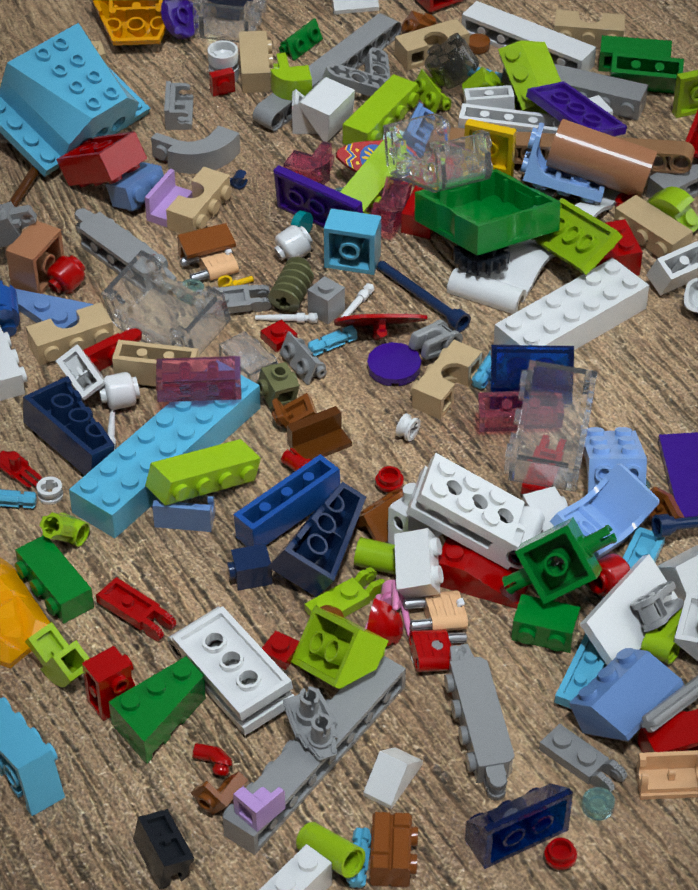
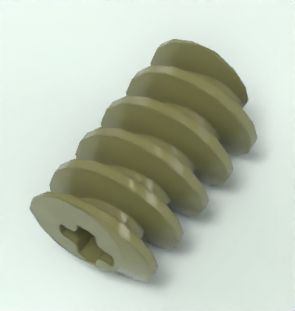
M292 257L287 260L268 295V300L274 307L287 313H293L299 309L307 294V290L314 280V273L309 262L301 257Z

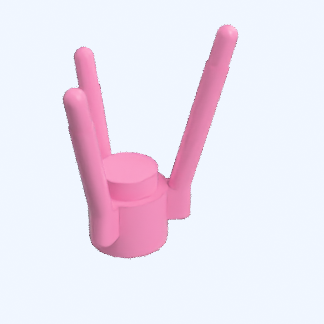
M396 579L387 580L382 584L381 594H377L375 598L391 605L394 611L399 608L401 609L406 633L409 636V632L412 630L410 629L408 609H405L403 605L405 598L397 591Z

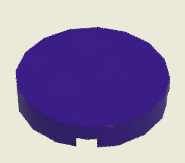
M163 0L161 5L162 20L171 35L183 40L195 35L200 21L194 3L191 0Z
M385 343L375 347L370 352L367 360L368 372L376 382L383 385L392 386V383H399V386L406 385L414 381L420 374L421 358L416 350H412L404 343Z

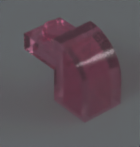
M323 141L313 155L294 150L284 162L283 167L325 185L330 180V168L334 162L332 143Z
M386 176L381 201L374 202L371 212L372 215L381 216V231L396 233L400 230L401 213L410 197L413 182Z

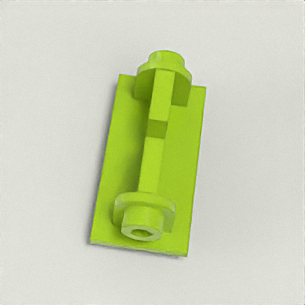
M421 69L415 80L418 83L419 99L428 110L435 114L438 109L449 110L451 108V99L444 93H441L442 90L436 84L435 79L429 77Z

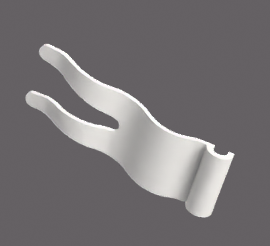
M548 187L546 190L535 188L552 198L560 195L556 192L557 190ZM606 189L601 203L597 201L595 203L582 201L575 206L596 218L600 213L610 210L615 205V199L619 192L613 189ZM531 239L510 245V259L505 270L500 269L499 274L491 272L490 276H487L485 273L477 276L472 272L466 273V268H455L447 284V293L514 314L518 311L519 301L524 302L542 268L550 259L557 256Z

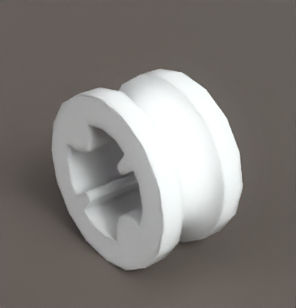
M404 414L397 424L396 436H404L406 441H412L419 431L420 419H412L411 415Z
M44 477L37 483V495L41 503L52 505L60 502L63 498L62 483L58 478Z

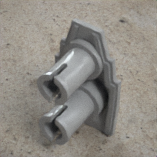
M308 687V692H306L305 688H303L299 695L283 699L285 711L295 739L299 738L304 748L309 749L319 762L337 756L336 739H338L335 728L337 722L320 690Z

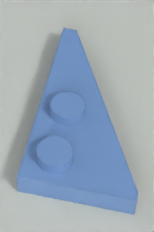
M15 289L21 313L36 323L51 318L53 323L59 328L75 326L77 324L76 310L94 305Z

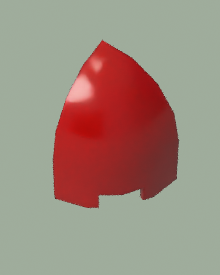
M374 598L367 630L389 640L387 646L392 643L395 646L403 636L401 615L397 610L394 611L388 603Z

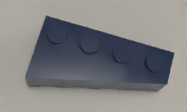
M68 376L23 396V423L82 474L86 475L114 451L113 441L100 422L95 421L93 412L89 406L86 407L84 405L81 394L78 390L73 389L72 381Z
M342 482L322 502L268 565V568L315 597H318L335 580L366 496Z

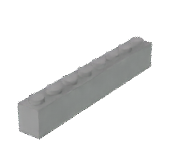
M384 656L376 670L339 689L331 700L327 699L326 702L337 722V726H335L338 739H336L337 756L319 762L309 749L304 748L299 738L288 741L279 757L275 761H270L255 783L251 782L246 787L252 794L261 787L266 788L271 793L278 787H281L285 791V809L256 832L234 813V804H230L222 817L224 836L255 855L405 688L406 668Z

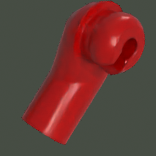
M195 743L193 759L213 762L212 772L214 774L222 776L229 774L232 759L223 749Z

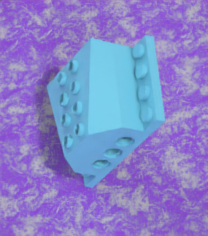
M79 23L7 62L0 86V133L44 177L60 168L56 160L57 158L92 137L118 133L146 116L150 111V107L105 64Z

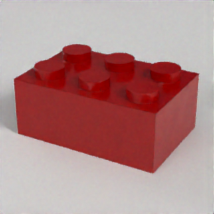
M134 131L92 137L56 160L68 186L79 185L80 187H85L92 183L94 186L105 182L109 184L116 183L122 179V174L130 173L140 168L139 164L146 160L147 156Z

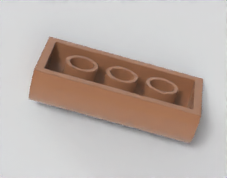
M562 119L554 137L546 166L630 196L637 195L642 198L657 151Z

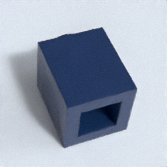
M266 544L231 549L232 562H227L229 579H235L238 591L272 585V569L268 568L271 561Z

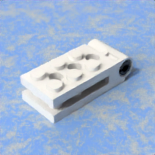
M437 453L430 459L428 467L425 466L421 470L406 510L407 515L506 569L510 567L516 569L524 568L515 550L522 542L540 534L545 521L543 513L537 508L523 507L524 501Z
M223 606L216 607L167 638L168 645L178 661L187 656L204 675L205 691L245 736L285 711L283 699L294 696L290 691L293 689L291 679Z

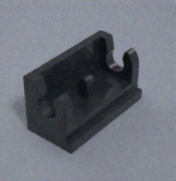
M168 809L138 817L133 841L159 890L168 887L171 882L170 878L175 873H178V877L183 881L188 875L190 863L194 862V856Z

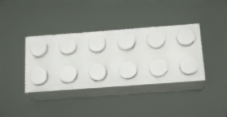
M612 258L591 270L587 275H581L496 323L493 347L502 349L504 351L503 356L529 377L645 310L647 307L649 285Z

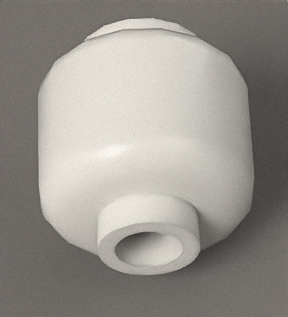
M291 225L276 235V247L273 249L281 261L292 257L303 258L310 253L313 240L303 226Z
M128 372L106 376L104 378L106 384L99 389L101 402H107L112 410L134 406L137 401L136 398H140L137 378L131 377Z

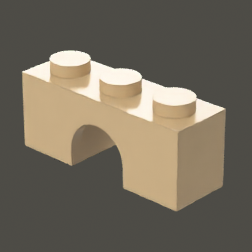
M556 9L554 31L596 48H601L602 35L624 37V14L602 13L600 21L588 23L579 18V11Z
M456 18L395 36L394 56L408 71L428 65L429 51L443 52L448 58L468 53L470 33Z
M203 167L191 180L192 198L178 195L166 209L167 229L183 234L205 228L210 218L217 214L221 205L229 200L232 194L230 175Z
M101 302L76 310L77 324L71 328H59L53 323L51 318L26 326L28 346L40 366L56 361L77 344L84 350L114 335L113 322Z
M453 340L447 348H443L439 358L427 367L425 374L420 380H416L413 383L410 391L412 395V408L441 419L454 404L455 383H460L467 387L471 384L472 377L482 363V351L456 340Z

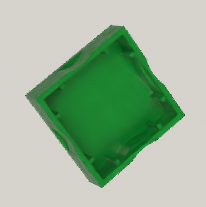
M494 169L456 182L416 191L415 221L478 256L559 231L561 202L539 190L522 184L519 180L498 169Z

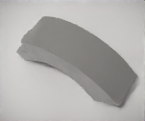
M218 126L206 138L198 141H180L157 132L151 137L153 157L168 162V170L173 169L178 173L196 174L203 167L216 170L230 163L240 153V133Z

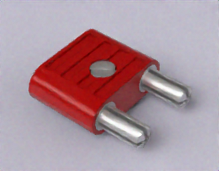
M446 629L410 631L409 646L412 654V663L415 665L416 672L449 671L451 643H466V633H448Z

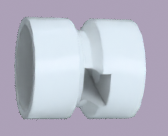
M225 40L210 44L207 49L209 72L232 67L235 72L236 82L239 78L237 45Z

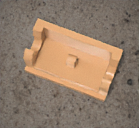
M698 750L639 753L636 778L640 800L698 798Z

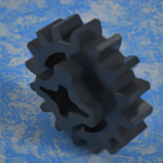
M456 244L454 246L453 258L454 264H459V269L466 268V273L468 274L472 272L480 276L481 273H485L487 276H490L491 272L499 274L500 269L505 270L507 268L510 252L509 246L477 256Z

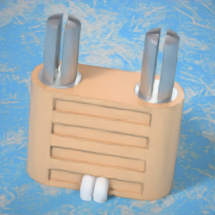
M231 249L190 259L186 257L180 258L182 267L198 263L202 270L190 274L192 283L204 279L212 281L223 275H232L239 272L237 261Z
M458 590L444 591L437 595L404 599L403 601L405 609H424L426 619L411 620L410 629L412 631L425 629L455 631L468 628V617L464 607V600L461 598Z

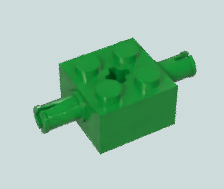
M574 517L522 542L515 550V553L524 568L502 577L504 586L509 585V588L506 590L509 594H513L533 584L543 604H546L597 579L602 568L594 552L617 542L615 533H610L613 529L610 525H606L604 528L585 536ZM555 556L557 558H562L564 563L562 564L561 561L555 562Z

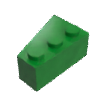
M185 656L109 701L112 726L146 764L153 758L152 754L162 743L166 744L171 738L170 734L180 723L183 724L206 699L204 675Z

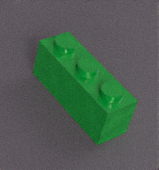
M602 35L598 71L609 72L613 52L671 58L672 41Z
M613 52L609 76L648 85L647 91L675 94L677 74L683 73L684 59Z
M41 536L15 549L17 562L14 565L18 575L22 579L26 578L29 581L31 590L36 597L41 596L43 598L46 608L52 616L56 615L64 624L94 608L92 588L50 538Z

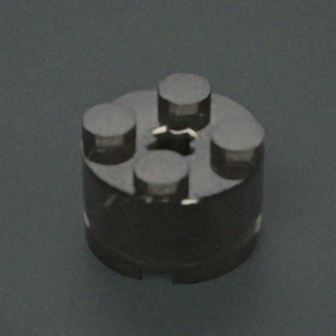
M455 33L441 45L434 44L427 50L429 55L424 63L441 89H443V86L446 89H451L469 78L467 73L471 69L475 72L480 61L465 39L459 33Z

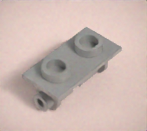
M288 331L279 354L307 385L310 384L312 377H324L327 373L326 365L317 357H312L313 352L306 346L303 339L295 337Z

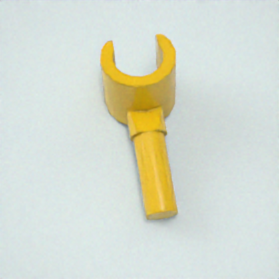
M223 275L218 278L217 282L219 287L248 284L254 282L252 276L232 280V277Z

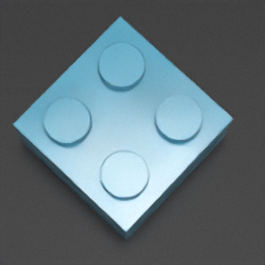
M330 209L324 226V268L375 275L381 256V216Z

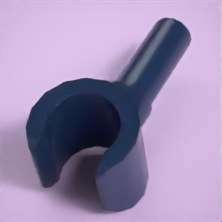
M237 170L235 175L230 178V185L238 190L243 189L248 179H243L246 171Z

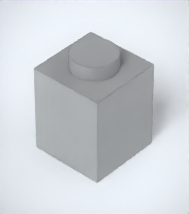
M324 276L307 290L308 313H317L318 319L324 323H331L345 311V287Z

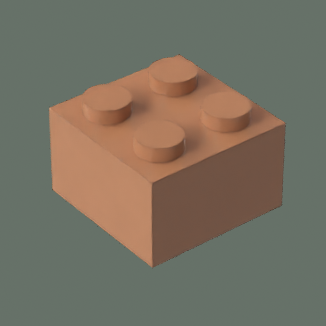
M36 221V223L24 229L21 235L8 246L6 258L11 286L15 289L43 294L49 288L47 270L60 256L64 255L61 229Z

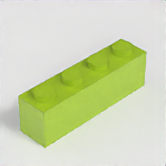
M393 74L343 123V144L348 145L355 142L381 140L385 132L392 130L405 117L406 113L417 105L419 101L418 83Z
M386 136L341 190V193L361 201L363 213L369 214L366 210L368 207L374 209L382 198L379 195L380 192L384 191L387 193L394 184L393 176L397 175L400 177L408 165L405 161L410 154Z
M239 439L151 462L145 486L166 506L255 481L261 457L244 441Z

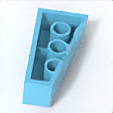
M2 697L0 698V775H6L11 783L12 791L18 798L24 795L27 804L26 809L34 816L65 798L55 764L58 756L50 743L45 744L42 741L36 728H29L20 712L15 713L8 700Z

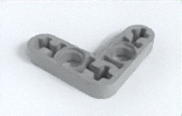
M373 47L369 49L365 58V72L340 64L329 63L323 73V78L332 79L354 89L357 93L372 96L390 78L389 58L385 51Z

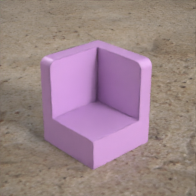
M242 786L233 794L234 813L256 832L285 809V791L281 787H278L272 793L266 788L261 787L252 794Z

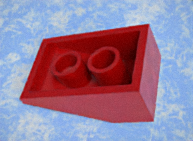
M447 537L442 547V554L438 556L439 565L442 568L444 577L443 583H440L442 588L452 591L458 590L466 595L517 609L521 594L525 595L529 587L528 585L513 594H509L506 590L509 588V585L504 586L502 577L508 576L520 569L513 567L506 569Z

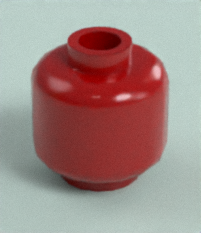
M73 255L69 257L60 256L47 270V277L49 279L47 283L49 287L56 293L62 291L71 294L84 281L85 266Z
M607 554L597 560L602 571L598 578L589 582L588 585L592 591L600 596L605 597L630 570L626 560L617 554Z

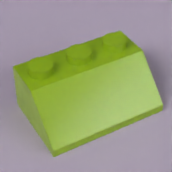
M520 40L498 49L501 63L509 83L512 85L520 110L547 114L548 112L526 97L527 90L530 88L561 82L546 43Z
M314 606L291 662L328 684L341 689L377 669L380 660L385 655V648L389 640L342 616Z

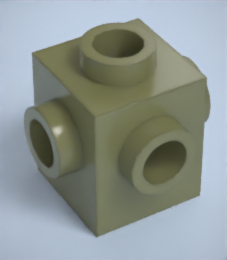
M286 362L275 365L271 364L261 368L259 380L256 382L260 385V396L264 397L271 410L274 409L273 399L277 398L284 406L297 398L300 387L296 374L293 371L291 372Z

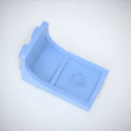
M540 122L538 129L533 127L527 148L532 150L531 152L526 151L520 172L525 173L523 181L532 183V186L538 189L546 190L547 187L555 189L558 194L570 197L571 194L579 196L582 201L587 203H595V201L601 203L605 186L546 166L547 160L540 150V138L544 123Z
M590 427L587 431H580V444L587 465L588 493L619 463L623 464L646 486L647 457L636 431H632L628 427L615 428V431H604L603 428Z
M619 463L586 496L556 513L550 522L556 526L574 517L585 536L604 528L606 525H610L613 529L610 533H615L617 542L594 552L598 560L630 538L659 505V498L623 464Z

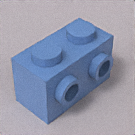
M141 162L139 164L140 168L122 174L120 181L113 184L107 183L106 187L112 206L128 211L140 209L142 204L145 203V196L164 176L162 167Z

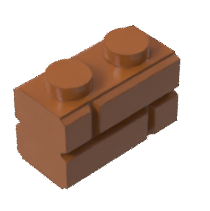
M375 812L373 814L370 884L372 886L391 885L392 887L410 886V874H417V854H411V846L418 847V827L412 826V815L410 813L391 814L390 812Z

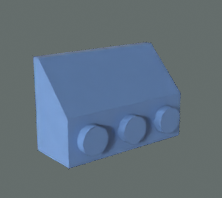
M625 648L619 651L616 657L605 668L601 669L587 686L580 689L578 695L569 702V705L582 733L629 741L642 728L640 722L643 720V715L680 689L684 683L679 676L649 651Z

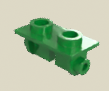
M316 18L302 26L285 41H282L279 47L280 53L290 54L292 60L295 61L319 43L323 37Z

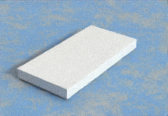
M650 554L642 556L580 623V626L606 665L616 657L619 651L625 648L639 650L647 633L642 628L643 621L638 611L633 610L631 603L647 594L656 586L667 582ZM672 591V595L666 596L663 602L665 603L678 597Z

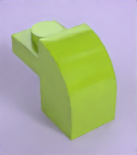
M286 53L276 54L277 63L273 64V69H270L272 92L285 100H292V92L295 89L306 96L312 90V77L309 66L289 67Z
M672 186L666 187L646 201L693 232L698 229V216L689 205L694 199L683 189Z
M52 622L25 641L43 665L40 670L52 683L59 687H66L83 675L82 662L90 659L77 640L69 645Z

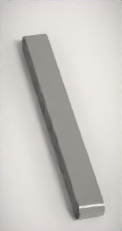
M377 14L309 65L312 89L323 79V73L329 63H336L354 69L361 67L365 64V58L370 48L375 47L383 50L395 41V36L400 35L401 23L384 14ZM272 93L255 107L252 116L253 121L272 131L279 130L292 120V100L282 99Z

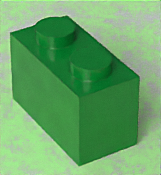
M521 594L513 619L511 640L549 648L554 651L571 653L578 629L580 607L555 601L543 604L541 598Z

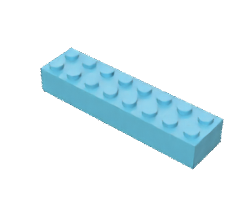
M216 362L69 489L72 513L115 539L153 505L154 500H157L156 496L145 486L151 462L223 443L261 409L260 385Z

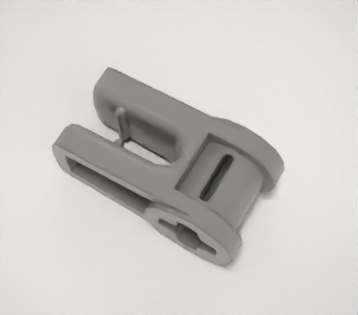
M440 319L413 332L409 341V348L412 350L422 348L421 356L427 360L439 356L442 349L447 348L453 340L462 343L463 336L457 330L453 331L448 328V324Z
M673 580L656 586L647 594L631 603L633 610L638 611L643 621L642 628L644 632L664 625L671 616L683 607L684 601L681 598L663 602L664 598L672 595V591L676 589Z

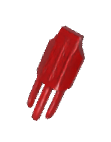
M2 450L0 452V469L4 473L16 479L27 488H31L30 484L34 487L37 486L38 482L28 475L27 472L39 481L42 477L29 466L27 460L15 451L7 452Z

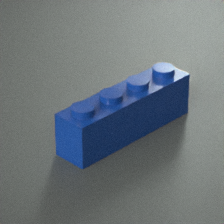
M321 454L233 514L236 538L247 547L269 544L314 512L341 484L340 469Z

